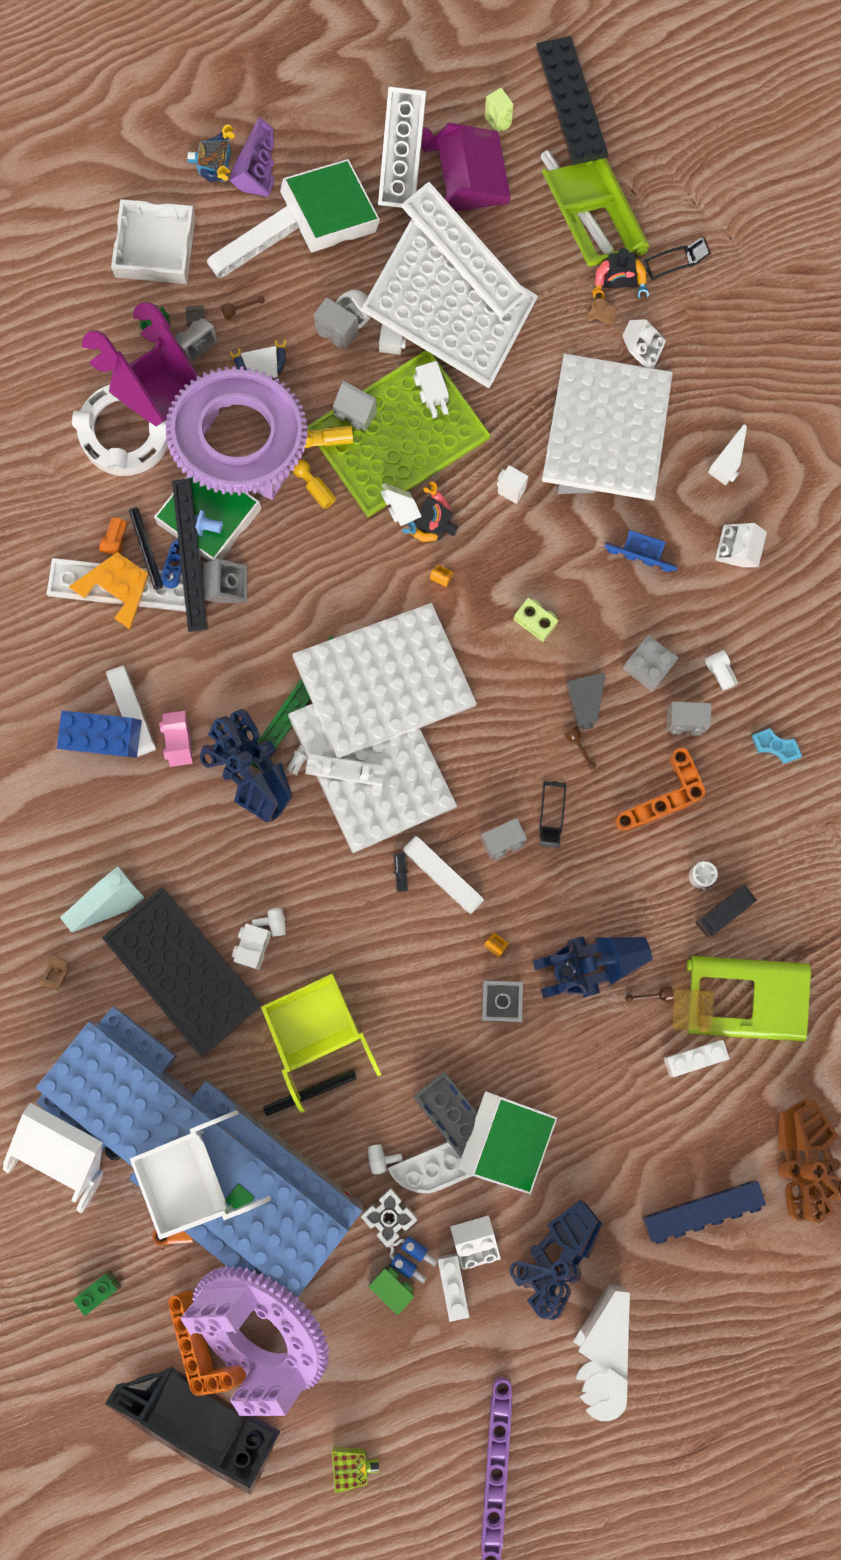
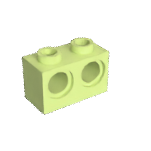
M499 88L486 96L485 118L494 131L507 130L512 123L513 103L503 89Z
M528 598L516 612L513 620L544 642L557 626V616L553 612L545 611L541 608L542 605L537 600ZM530 609L534 612V615L527 616L524 611ZM541 621H547L549 623V627L543 628L540 626L539 623Z

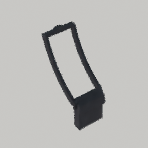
M701 237L693 244L666 250L644 260L646 272L650 275L651 280H655L671 272L693 267L701 263V260L709 256L711 251L705 237ZM674 251H685L690 264L667 270L653 277L648 265L649 261Z
M556 781L543 782L539 824L540 846L560 847V835L563 829L566 783ZM545 785L564 787L560 828L542 826Z

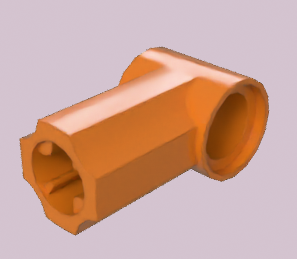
M117 517L111 518L106 536H103L100 542V552L114 555L117 552L121 554L123 548L122 540L128 525L127 521Z
M156 1229L152 1235L154 1243L160 1246L193 1242V1238L184 1231L168 1236L166 1240H160L157 1237Z

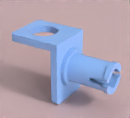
M200 510L199 516L196 515L198 535L202 536L204 530L220 534L223 522L208 519L204 511Z

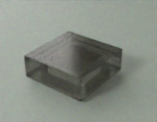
M204 305L185 307L188 327L201 318L205 319Z

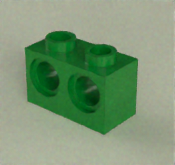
M108 1271L74 1298L73 1301L83 1315L86 1316L122 1286L113 1274Z

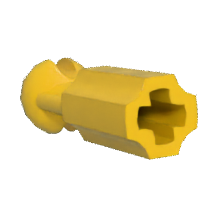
M352 426L307 430L305 448L321 445L352 444Z
M299 459V464L294 465L293 474L306 481V489L323 509H327L336 501V497L319 477H313L310 473L309 463Z

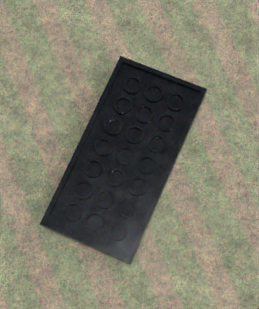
M163 887L102 937L201 1057L206 1055L262 1006L261 1002Z

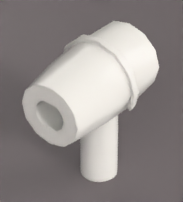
M282 908L270 909L268 917L252 920V925L256 927L269 925L272 937L286 934L285 917Z
M381 1144L369 1146L368 1164L372 1174L385 1173L387 1171L386 1164L402 1162V1155L385 1156Z

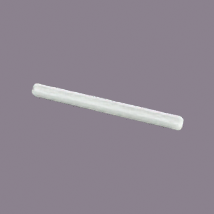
M546 150L541 154V159L548 170L560 168L550 151ZM589 211L579 213V217L604 254L613 252L614 248Z

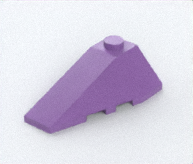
M261 117L258 118L233 167L229 181L242 192L268 197L274 183V176L271 175V167L274 166V160L271 159V150L274 149L273 128Z

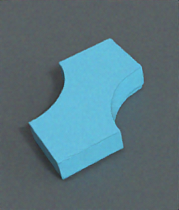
M770 728L751 736L758 753H772L780 758L783 764L802 757L795 739H781Z

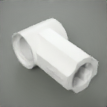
M724 650L705 658L709 671L714 673L723 691L738 684L730 667L728 655Z

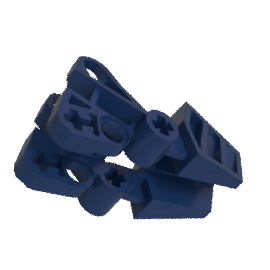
M243 709L234 711L230 718L223 716L216 719L208 733L216 743L214 745L207 744L202 747L200 753L201 763L206 768L226 764L222 772L223 778L225 780L232 779L238 785L234 802L267 823L274 821L281 816L293 795L282 763L274 765L269 758L275 752L273 743L269 740L257 743L260 733L249 713ZM247 731H250L252 733V740L248 738ZM206 754L210 755L212 759L211 764L206 761ZM252 759L261 771L256 775L249 768L252 766Z
M584 936L568 940L567 945L550 956L533 960L535 970L555 965V976L560 983L540 989L543 999L562 993L580 994L584 998L600 993L598 983L607 981L608 987L614 985L652 960L651 949L646 937H594L596 943L586 945ZM601 952V955H603L602 957L595 959L594 956H590L580 960L578 959ZM598 966H606V971L586 977L583 976L584 974L597 971Z
M582 1199L548 1223L547 1226L550 1232L545 1236L546 1238L538 1246L534 1245L531 1247L530 1253L538 1263V1266L521 1261H516L510 1266V1275L518 1287H533L536 1291L527 1301L540 1318L550 1320L560 1318L571 1295V1289L566 1282L576 1283L580 1280L582 1272L578 1265L584 1257L590 1258L601 1230L602 1222ZM556 1241L559 1246L565 1249L558 1261L553 1263L545 1249ZM519 1265L518 1268H517V1271H516V1274H517V1276H516V1275L514 1274V1268H515V1266ZM524 1267V1274L521 1276V1269ZM559 1286L560 1292H559V1294L557 1295V1294H556V1289H557V1287ZM564 1287H565V1288H566V1295H565L564 1297H562L563 1294H564Z

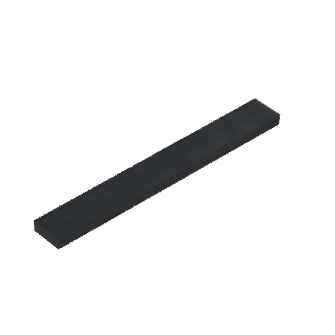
M192 479L173 480L172 487L188 632L208 630L198 532L196 529L197 522Z

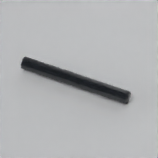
M137 507L129 509V514L153 589H162L163 583L139 509Z
M354 1070L347 1071L299 1091L300 1101L303 1102L356 1080L357 1077ZM289 1095L265 1105L263 1109L266 1116H269L296 1104L292 1096Z

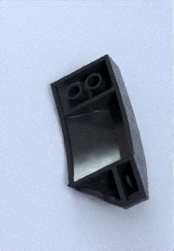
M173 1367L156 1374L152 1373L139 1377L137 1380L128 1383L117 1384L105 1403L106 1406L163 1445L250 1495L265 1468L280 1434V1430L254 1416H239L232 1404L213 1393L200 1396L194 1395L190 1390L187 1377Z

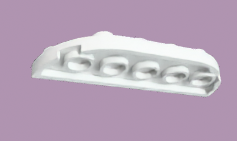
M448 1142L388 1167L390 1174L397 1183L417 1193L436 1192L472 1176L458 1169L461 1159Z

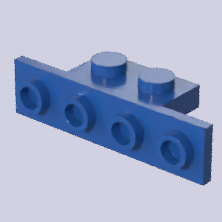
M630 530L624 547L609 542L605 543L604 548H607L609 553L618 555L619 552L625 554L627 559L635 561L637 558L643 560L645 565L653 567L655 564L661 566L660 569L666 572L677 570L676 564L660 559L666 541Z

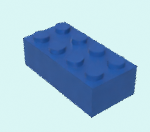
M61 710L57 749L137 758L142 720Z

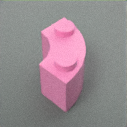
M179 711L163 714L162 722L159 725L161 733H164L166 748L163 749L164 759L169 761L170 767L193 764L186 712Z

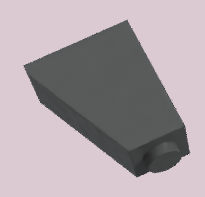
M605 673L567 681L566 683L571 708L578 728L583 730L591 729L598 720Z

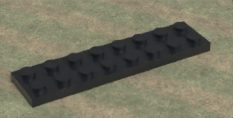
M567 36L536 43L538 56L572 165L608 158L606 144L572 37Z

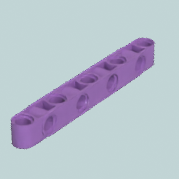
M498 1376L494 1380L490 1403L481 1534L482 1560H485L490 1555L496 1557V1560H501V1550L503 1547L512 1413V1386L509 1379L505 1376ZM506 1383L508 1385L507 1390L504 1392L498 1391V1384ZM496 1426H503L505 1431L502 1434H496L494 1432ZM498 1468L502 1470V1474L494 1477L491 1475L493 1469ZM491 1512H497L499 1517L496 1520H491L488 1515Z

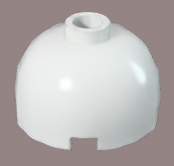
M350 290L343 293L337 299L336 304L339 302L341 307L357 316L359 329L371 318V316L361 311L368 296L360 290Z

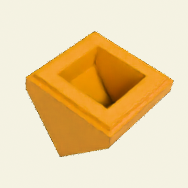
M437 564L431 572L430 579L447 587L454 572Z
M493 932L483 946L499 958L509 943Z

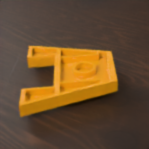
M117 552L71 584L69 588L84 599L96 584L124 603L114 619L131 630L149 574Z

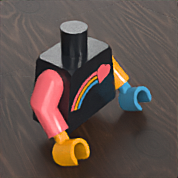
M626 248L619 249L618 253H610L606 261H603L596 269V288L592 290L593 298L595 299L596 294L600 292V298L604 299V292L601 289L602 285L603 288L638 287V284H640L638 288L639 299H641L640 293L642 291L646 292L648 298L649 291L645 286L647 279L644 265L640 260L635 259L634 253H629V250Z
M428 482L431 485V490L427 487H424L423 490L425 493H431V496L428 495L419 511L421 517L415 519L414 522L407 523L406 525L409 526V529L405 528L402 530L405 534L411 533L413 537L421 542L441 540L445 532L455 536L459 529V526L451 523L453 517L452 509L445 497L437 490L436 483Z

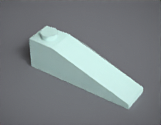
M116 867L60 918L73 933L95 923L113 918L116 915L131 911L145 897L121 868Z

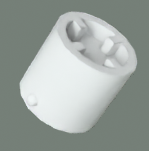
M698 862L689 872L691 884L703 890L712 885L718 877L716 867L710 862Z

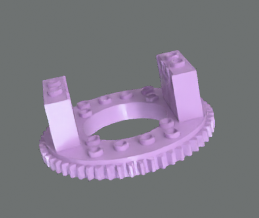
M233 366L232 370L225 367V371L218 368L217 372L210 370L209 375L204 372L202 378L196 376V382L190 380V386L185 384V390H179L180 396H175V401L171 402L172 407H169V414H167L166 440L174 462L177 461V467L182 468V473L187 472L188 478L193 477L194 483L199 481L201 487L207 485V490L214 488L216 493L218 490H221L222 494L230 492V495H233L234 492H237L238 495H241V492H245L248 495L249 491H253L254 494L257 492L273 500L289 476V473L294 471V465L299 464V459L302 458V453L305 450L307 420L305 419V412H302V405H299V399H295L294 393L290 394V388L285 389V383L279 385L278 378L273 380V375L266 377V372L259 374L258 369L252 372L250 367L247 371L244 370L243 366L239 370L235 366ZM231 405H245L261 413L267 420L271 430L266 444L257 452L244 457H230L215 451L206 442L204 435L207 430L211 429V424L215 418L219 417V408L230 407Z
M226 1266L224 1269L222 1267L219 1269L215 1268L202 1278L193 1293L194 1297L192 1300L194 1302L180 1319L190 1335L193 1333L203 1335L209 1346L225 1362L227 1367L240 1365L245 1370L246 1378L230 1399L239 1416H286L300 1393L305 1391L306 1388L314 1387L325 1373L330 1357L328 1355L329 1349H327L328 1343L325 1342L326 1336L322 1335L324 1331L319 1328L320 1323L315 1321L316 1317L310 1314L311 1310L305 1307V1303H301L299 1297H295L292 1291L286 1290L285 1286L279 1285L278 1281L274 1282L271 1280V1277L267 1278L263 1273L257 1274L255 1270L251 1272L248 1268L243 1270L241 1267L236 1269L234 1266L231 1268ZM252 1311H255L261 1319L267 1318L277 1327L285 1339L287 1353L278 1354L263 1350L242 1334L239 1328Z

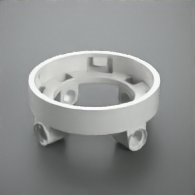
M110 385L105 386L93 393L80 411L73 412L72 424L77 430L79 442L90 461L99 469L109 474L131 476L145 472L160 461L168 448L165 431L166 421L157 427L149 422L150 435L147 441L135 451L127 453L120 448L105 449L96 438L95 422L103 408L113 402L120 401L109 393ZM90 443L91 447L99 455V457L97 458V456L92 452V450H90L89 452L86 445ZM154 448L156 453L152 454L142 463L139 459L146 456Z

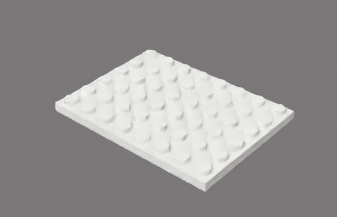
M411 219L361 311L489 388L538 296L522 286L528 295L501 319L415 221Z
M564 354L542 481L654 500L673 372Z
M432 603L293 653L292 655L335 757L339 759L477 705Z
M313 704L288 714L307 758L308 754L336 758ZM420 728L340 758L385 766L382 786L316 776L352 853L365 849L457 807Z

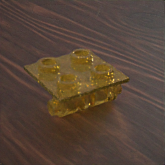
M674 989L673 1029L700 1030V1032L712 1031L714 991Z

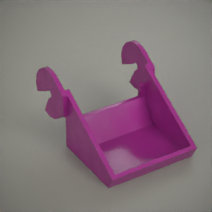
M448 122L435 136L432 135V131L429 128L423 127L421 150L423 149L424 152L439 150L447 192L443 198L455 212L509 204L511 196L498 131Z
M142 302L135 307L133 319L144 321L149 319L152 322V325L146 327L140 334L146 340L156 342L153 350L128 364L121 351L117 352L109 338L98 330H91L84 335L82 347L94 350L98 348L101 351V354H98L89 362L95 369L101 372L113 371L109 393L157 427L167 420L169 407H172L171 402L175 401L176 395L180 396L179 390H185V384L190 386V380L196 382V376L199 375L170 332V325L159 308L150 302Z

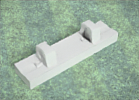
M308 754L305 774L382 786L385 766Z

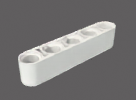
M125 665L106 671L122 717L142 720L137 756L155 751V743Z
M414 836L402 849L408 857L469 914H472L484 901L470 885L417 836Z

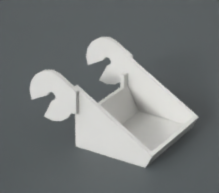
M30 1103L21 1116L2 1170L9 1173L17 1162L21 1160L76 1190L71 1200L73 1202H76L85 1190L76 1209L82 1213L93 1198L102 1179L103 1171L100 1170L103 1142Z
M238 1110L190 1129L191 1134L130 1158L159 1239L221 1216L226 1220L271 1200V1197L267 1196L232 1210L231 1205L227 1206L202 1140L203 1128L239 1114Z
M608 1284L573 1340L575 1344L580 1346L578 1351L592 1360L584 1364L577 1373V1380H585L582 1392L586 1393L579 1397L591 1406L586 1409L591 1417L600 1421H611L618 1418L625 1411L627 1404L630 1292L623 1286Z

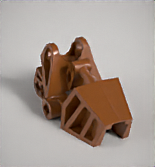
M811 1099L801 1100L780 1113L777 1151H785L787 1161L779 1164L778 1173L781 1178L792 1180L785 1188L788 1216L794 1221H804L807 1219L809 1222L819 1223L834 1213L829 1203L830 1200H838L841 1203V1178L830 1176L840 1168L841 1163L838 1159L833 1158L829 1149L830 1144L838 1137V1134L816 1101ZM817 1150L822 1151L825 1159L822 1162L819 1161ZM801 1151H805L807 1161H804V1163ZM795 1185L799 1188L797 1197L792 1192ZM800 1209V1213L796 1214L795 1211Z

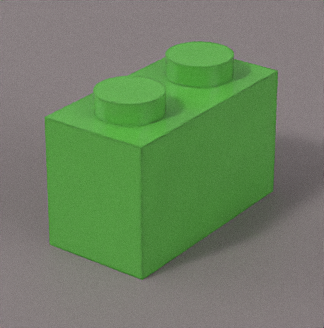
M385 1266L369 1283L368 1287L391 1310L399 1315L414 1298V1289L408 1282L405 1281L403 1283L399 1280L398 1277L400 1275L392 1267L388 1269Z

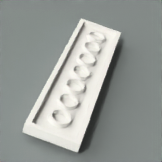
M430 182L426 183L402 204L401 207L501 319L526 298L528 293Z
M52 558L47 588L48 596L124 605L123 602L97 584L85 599L69 588L71 584L101 563ZM158 570L161 577L163 570ZM171 573L170 579H167L168 581H171L173 578V573ZM182 575L177 587L170 589L163 585V588L159 590L153 589L150 576H148L139 607L186 612Z

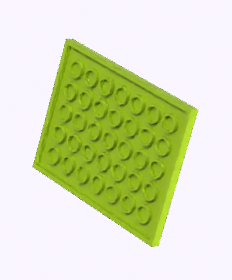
M427 350L363 390V392L376 399L377 414L366 431L358 430L350 422L338 419L333 410L307 426V430L310 431L352 426V444L321 445L318 448L367 518L387 506L381 494V491L384 490L382 484L386 483L409 492L491 438V435L439 363L438 366L449 394L448 402H446L448 414L444 415L439 404L435 406L437 417H432L430 409L420 399L419 392H421L420 386H416L413 375H416V367L437 361L433 354Z

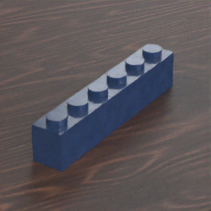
M752 1180L643 1216L642 1219L649 1240L652 1243L661 1244L666 1242L668 1237L674 1236L679 1238L685 1236L686 1231L693 1229L694 1232L705 1229L704 1225L710 1223L713 1226L719 1225L724 1222L723 1219L729 1217L737 1219L742 1217L744 1212L750 1211V1213L761 1211V1207L765 1206L766 1203L759 1182Z

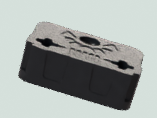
M744 884L695 923L704 935L709 938L755 903L757 899Z

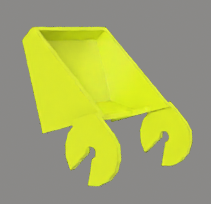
M333 974L261 1007L285 1067L282 1070L284 1079L301 1113L305 1112V1109L300 1101L301 1097L288 1072L294 1071L343 1046L361 1039L377 1076L382 1075L364 1034L359 1033Z

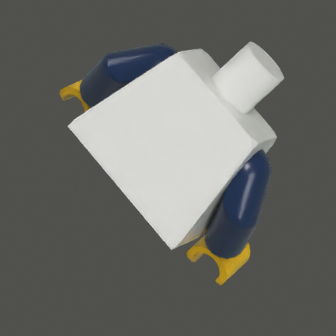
M276 340L273 347L241 353V350L237 348L239 352L236 355H233L232 351H230L237 370L243 366L244 370L247 371L250 367L252 372L258 369L259 374L266 372V377L273 375V378H277L278 374L282 373L286 362V340H284L283 345H278Z

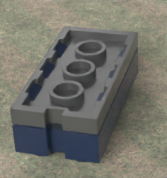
M443 1072L413 1097L461 1159L467 1141L474 1129L477 1112L448 1075Z

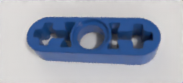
M178 539L173 541L170 546L161 575L163 585L170 589L178 586L182 575L180 552L179 555L177 554L179 549ZM173 561L180 562V565L173 567L170 565V563ZM171 573H173V578L171 581H168L167 579H170Z

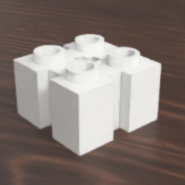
M249 924L241 927L238 938L241 939L240 944L234 947L232 953L234 962L260 970L272 933Z
M392 1187L379 1198L381 1204L376 1207L373 1203L360 1216L371 1229L374 1226L377 1227L379 1230L377 1237L386 1247H389L399 1237L398 1231L401 1228L406 1231L418 1220L417 1216L408 1206L404 1209L399 1203L402 1199ZM385 1213H393L394 1220L386 1221L384 1219L386 1217Z

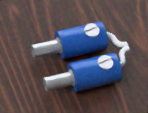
M409 1235L405 1240L400 1239L396 1243H392L389 1246L391 1248L390 1258L392 1259L389 1266L408 1279L413 1276L421 1283H424L427 1277L416 1271L417 1266L398 1252L393 1257V1246H397L402 1242L401 1249L420 1262L424 1259L435 1266L438 1260L427 1253L428 1248Z

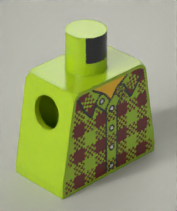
M333 1447L332 1459L335 1493L367 1485L368 1473L379 1472V1459L367 1460L365 1449Z

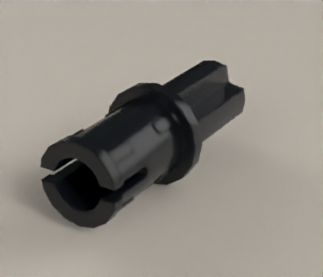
M406 853L393 854L395 864L393 874L396 877L397 892L408 890Z

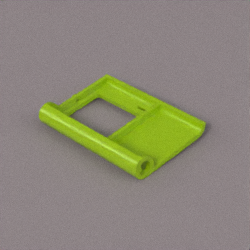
M606 158L549 171L542 169V173L587 266L601 264L603 261H606L610 254L598 255L578 216L579 213L606 208L629 253L641 256L647 252L649 243Z
M691 956V960H687V971H690L691 974L687 1034L806 1041L811 967L809 963ZM702 977L752 980L754 982L752 1017L750 1019L700 1016L698 1014L700 979Z

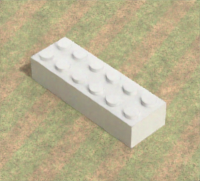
M391 86L388 88L378 205L402 208V204L417 192L426 90Z

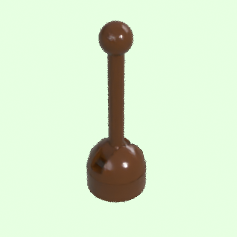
M259 296L256 300L238 306L227 303L221 305V310L224 318L229 319L235 315L236 310L256 303H264L265 299L263 296Z
M576 726L564 733L568 741L576 742L588 762L589 769H595L596 764L590 760L579 742L581 734L578 727Z
M672 986L662 988L658 994L638 996L628 994L625 999L627 1002H632L637 999L659 997L663 1002H673Z

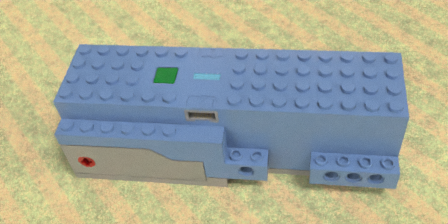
M112 1006L100 1022H88L37 1085L36 1089L42 1095L36 1101V1104L46 1112L103 1142L102 1151L107 1146L131 1166L130 1158L191 1134L190 1129L238 1110L239 1114L203 1128L202 1140L227 1206L231 1205L232 1210L267 1196H270L271 1200L226 1220L221 1216L186 1229L184 1232L229 1268L232 1266L236 1269L241 1267L243 1270L248 1268L251 1272L255 1270L257 1274L263 1273L265 1277H271V1280L274 1282L278 1281L279 1285L285 1286L286 1290L292 1291V1294L298 1297L346 1235L351 1225L362 1212L365 1204L210 1081H205L196 1094L166 1071L177 1055L119 1008ZM134 1172L129 1179L140 1188Z

